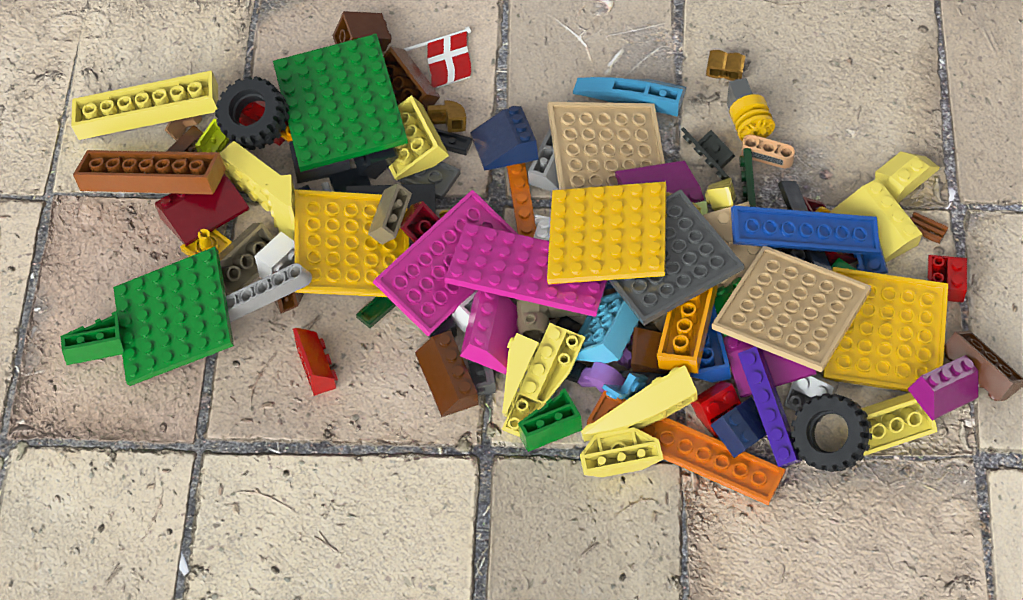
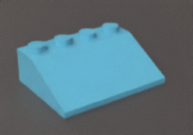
M618 292L602 297L596 317L587 315L578 332L579 335L586 337L576 360L609 363L618 361L623 356V350L630 342V337L634 327L637 328L639 319Z

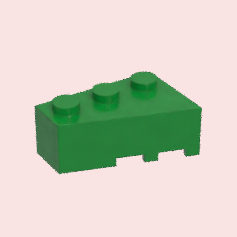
M117 311L111 313L112 316L101 320L99 318L95 320V324L86 328L81 326L60 336L61 349L66 365L122 355L124 353Z
M565 388L553 400L550 398L546 401V405L541 409H536L518 423L520 439L529 452L582 431L581 415Z

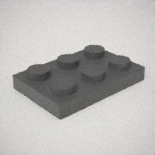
M441 161L434 167L404 177L398 181L404 184L435 183V197L443 200L461 173L460 169Z

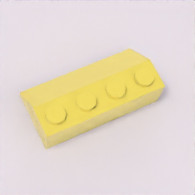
M292 175L269 176V184H265L266 196L268 195L269 206H271V215L274 217V227L278 228L279 233L283 232L294 241L295 187Z
M911 393L861 408L867 413V420L871 422L872 428H869V432L872 433V440L869 439L868 441L870 448L864 452V456L937 432L935 420L932 421Z

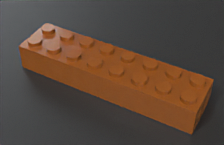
M87 150L73 176L80 191L214 194L226 168L220 152Z

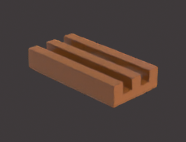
M913 212L912 217H910L913 223L919 226L917 228L921 231L922 237L940 244L948 231L947 226L919 213Z

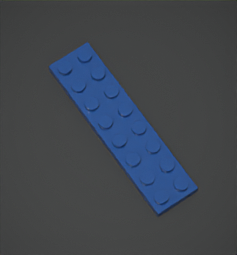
M735 205L731 207L733 244L868 255H878L880 253L877 217Z

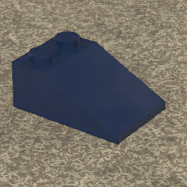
M752 397L711 424L713 430L734 458L767 435Z

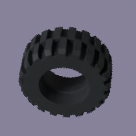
M248 76L244 77V80H236L233 85L229 84L226 87L227 90L221 93V100H218L216 104L218 110H215V116L218 118L216 122L221 132L231 142L235 141L244 149L255 150L256 147L263 149L266 144L269 146L273 144L275 138L279 139L282 130L285 131L287 127L285 121H289V114L287 113L289 107L285 97L270 81L262 80L261 77L257 76L252 79ZM265 101L263 116L252 125L241 126L239 118L242 110L252 102Z
M827 393L822 394V396L816 395L811 397V401H805L802 404L803 408L796 411L795 415L797 418L795 421L792 420L791 426H794V432H790L791 438H794L793 447L799 452L797 455L805 460L806 464L823 471H844L848 467H854L858 460L861 461L865 457L863 455L864 452L870 448L868 441L869 439L872 440V433L869 432V428H872L871 422L867 420V413L861 409L857 402L841 395ZM827 414L841 416L845 419L848 426V437L845 444L834 452L822 450L815 440L816 425Z

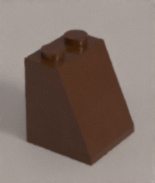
M343 11L332 35L335 44L377 34L382 52L386 51L392 40L383 14L371 12Z
M634 327L631 358L632 371L669 374L671 370L659 369L657 353L662 337L661 332Z

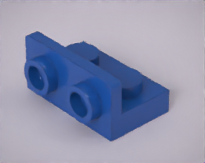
M880 240V253L878 255L853 253L859 262L856 265L857 270L879 274L889 273Z

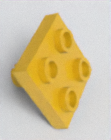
M202 229L200 230L201 233L198 232V240L188 246L182 244L180 249L189 257L216 247L220 254L232 241L216 229L212 232Z

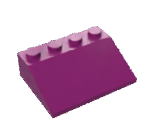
M685 161L615 171L618 185L666 181L667 192L673 194L681 189L691 202L705 201L701 187Z
M731 336L723 337L725 350L740 398L752 395L738 353L755 346ZM762 349L775 387L817 374L814 369Z

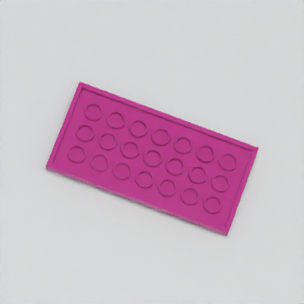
M473 190L373 281L427 336L433 333L461 303L476 291L475 289L445 283V276L465 223L518 234Z
M465 223L445 276V283L594 317L597 316L608 280L548 284L549 241Z

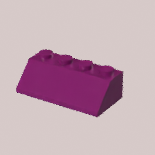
M965 355L921 375L908 390L933 421L978 398V370L974 363Z

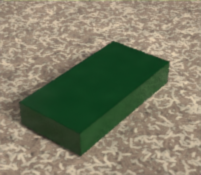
M376 296L356 314V318L368 328H371L396 305L388 297Z

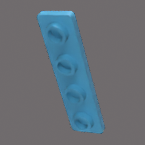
M629 373L623 385L604 384L602 388L613 399L619 398L623 400L625 398L628 400L647 387L648 377L643 374Z

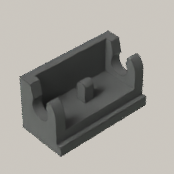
M468 360L471 379L478 396L496 393L493 369Z

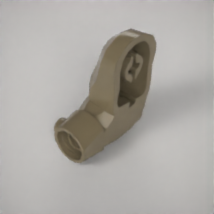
M517 299L518 334L537 341L539 344L548 328L549 318L585 316V314Z

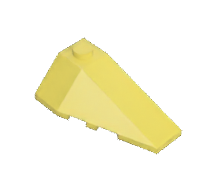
M516 333L515 338L511 337L507 346L509 352L502 412L505 417L508 416L518 394L517 390L518 388L520 389L526 376L525 373L528 372L539 348L537 341Z

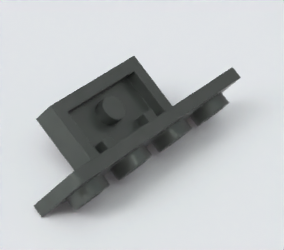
M683 127L681 130L685 135L682 137L689 144L692 142L695 144L696 147L693 149L700 156L703 154L706 156L705 162L711 168L714 166L717 168L716 174L722 180L730 178L722 169L735 157L730 149L712 130L697 142Z

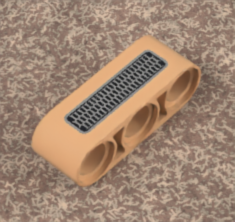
M747 135L743 138L742 155L744 148H751L752 160L785 169L793 165L795 150L791 145L755 135Z

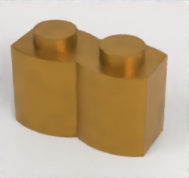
M711 50L706 75L712 78H725L732 81L742 79L745 56L736 52L726 53L722 50Z

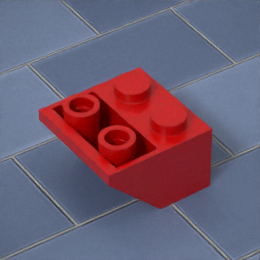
M928 255L927 281L947 283V301L964 302L967 292V258Z
M720 381L697 395L698 400L691 403L697 418L715 438L719 436L713 430L711 424L741 404L733 385L724 381Z

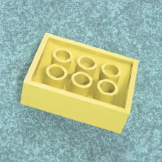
M412 95L398 105L408 144L395 147L399 157L389 166L395 180L434 167L449 156L424 106Z
M878 178L862 186L830 211V213L877 217L878 235L886 263L918 246L922 236L921 231Z

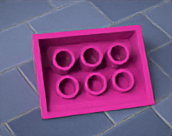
M478 290L473 298L460 356L506 375L509 352L507 346L511 337L515 338L516 333H518L517 305L506 296Z

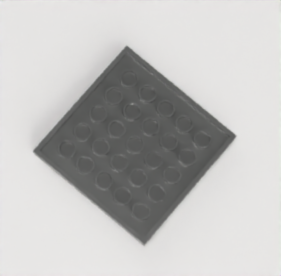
M680 189L666 198L665 276L609 280V282L641 323L646 325L744 270V264Z

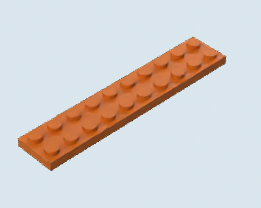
M604 391L590 414L587 425L594 423L626 400L613 399ZM667 417L639 429L653 438L659 439L663 459L766 505L770 504L786 471L784 468L745 451L734 458L722 441Z

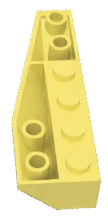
M549 323L502 427L503 431L520 437L518 423L536 409L539 410L545 406L546 401L554 395L570 374L586 337Z
M685 365L672 369L664 377L654 379L652 384L594 423L585 426L581 431L584 442L591 441L596 434L633 427L637 429L644 428L698 400L697 390Z

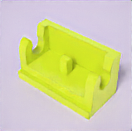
M214 118L195 144L197 152H221L229 142V139L221 132L220 127L217 125V119Z

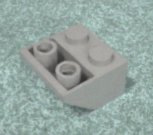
M816 372V375L793 381L783 406L794 411L801 410L803 408L802 404L805 401H811V397L816 395L822 396V394L827 393L835 394L839 382L823 378V375Z

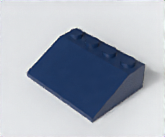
M511 106L508 109H503L470 132L484 171L539 160L537 142L522 106Z

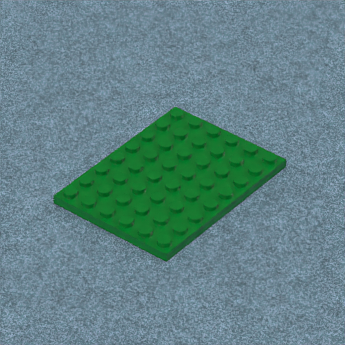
M377 34L273 61L280 93L285 97L289 107L287 112L289 114L288 125L300 172L408 144Z

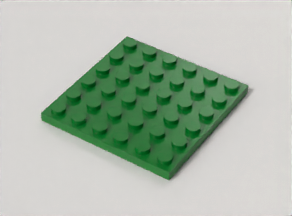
M216 247L113 287L124 348L122 357L125 380L129 386L234 346L219 252Z

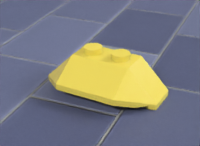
M900 151L875 172V179L878 178L897 203H899L936 173L940 167L926 156Z
M731 178L708 186L705 198L707 204H711L714 211L734 205L736 194Z
M633 427L594 435L581 452L580 460L584 475L608 477L643 470L663 460V454L659 439L653 438Z

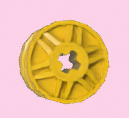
M758 94L747 95L735 101L730 107L729 114L741 141L747 135L767 138L774 131L775 122L763 96Z

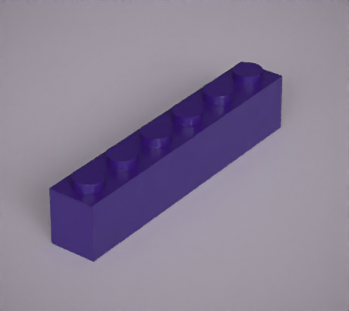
M755 346L738 353L778 467L784 468L802 461L797 455L799 453L798 450H795L793 447L794 438H791L790 434L792 431L763 350Z

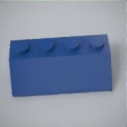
M713 306L699 372L698 374L690 373L691 377L711 383L731 379L730 365L722 334L712 329V323L717 317L715 306Z

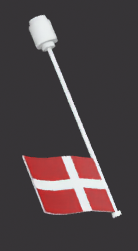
M469 26L465 27L464 30L404 48L405 51L427 45V61L431 74V85L434 89L470 78L471 62L467 49V34L471 33Z

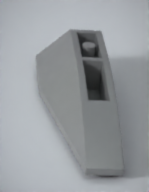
M549 129L538 150L539 160L533 161L528 171L529 185L552 192V190H559L551 130Z

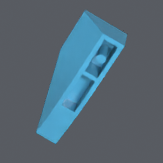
M585 77L577 78L573 94L613 103H654L656 112L678 117L686 87L653 79Z

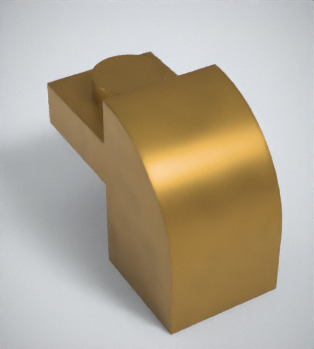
M444 100V105L427 106V114L433 124H446L448 132L466 131V113L461 104L455 101Z

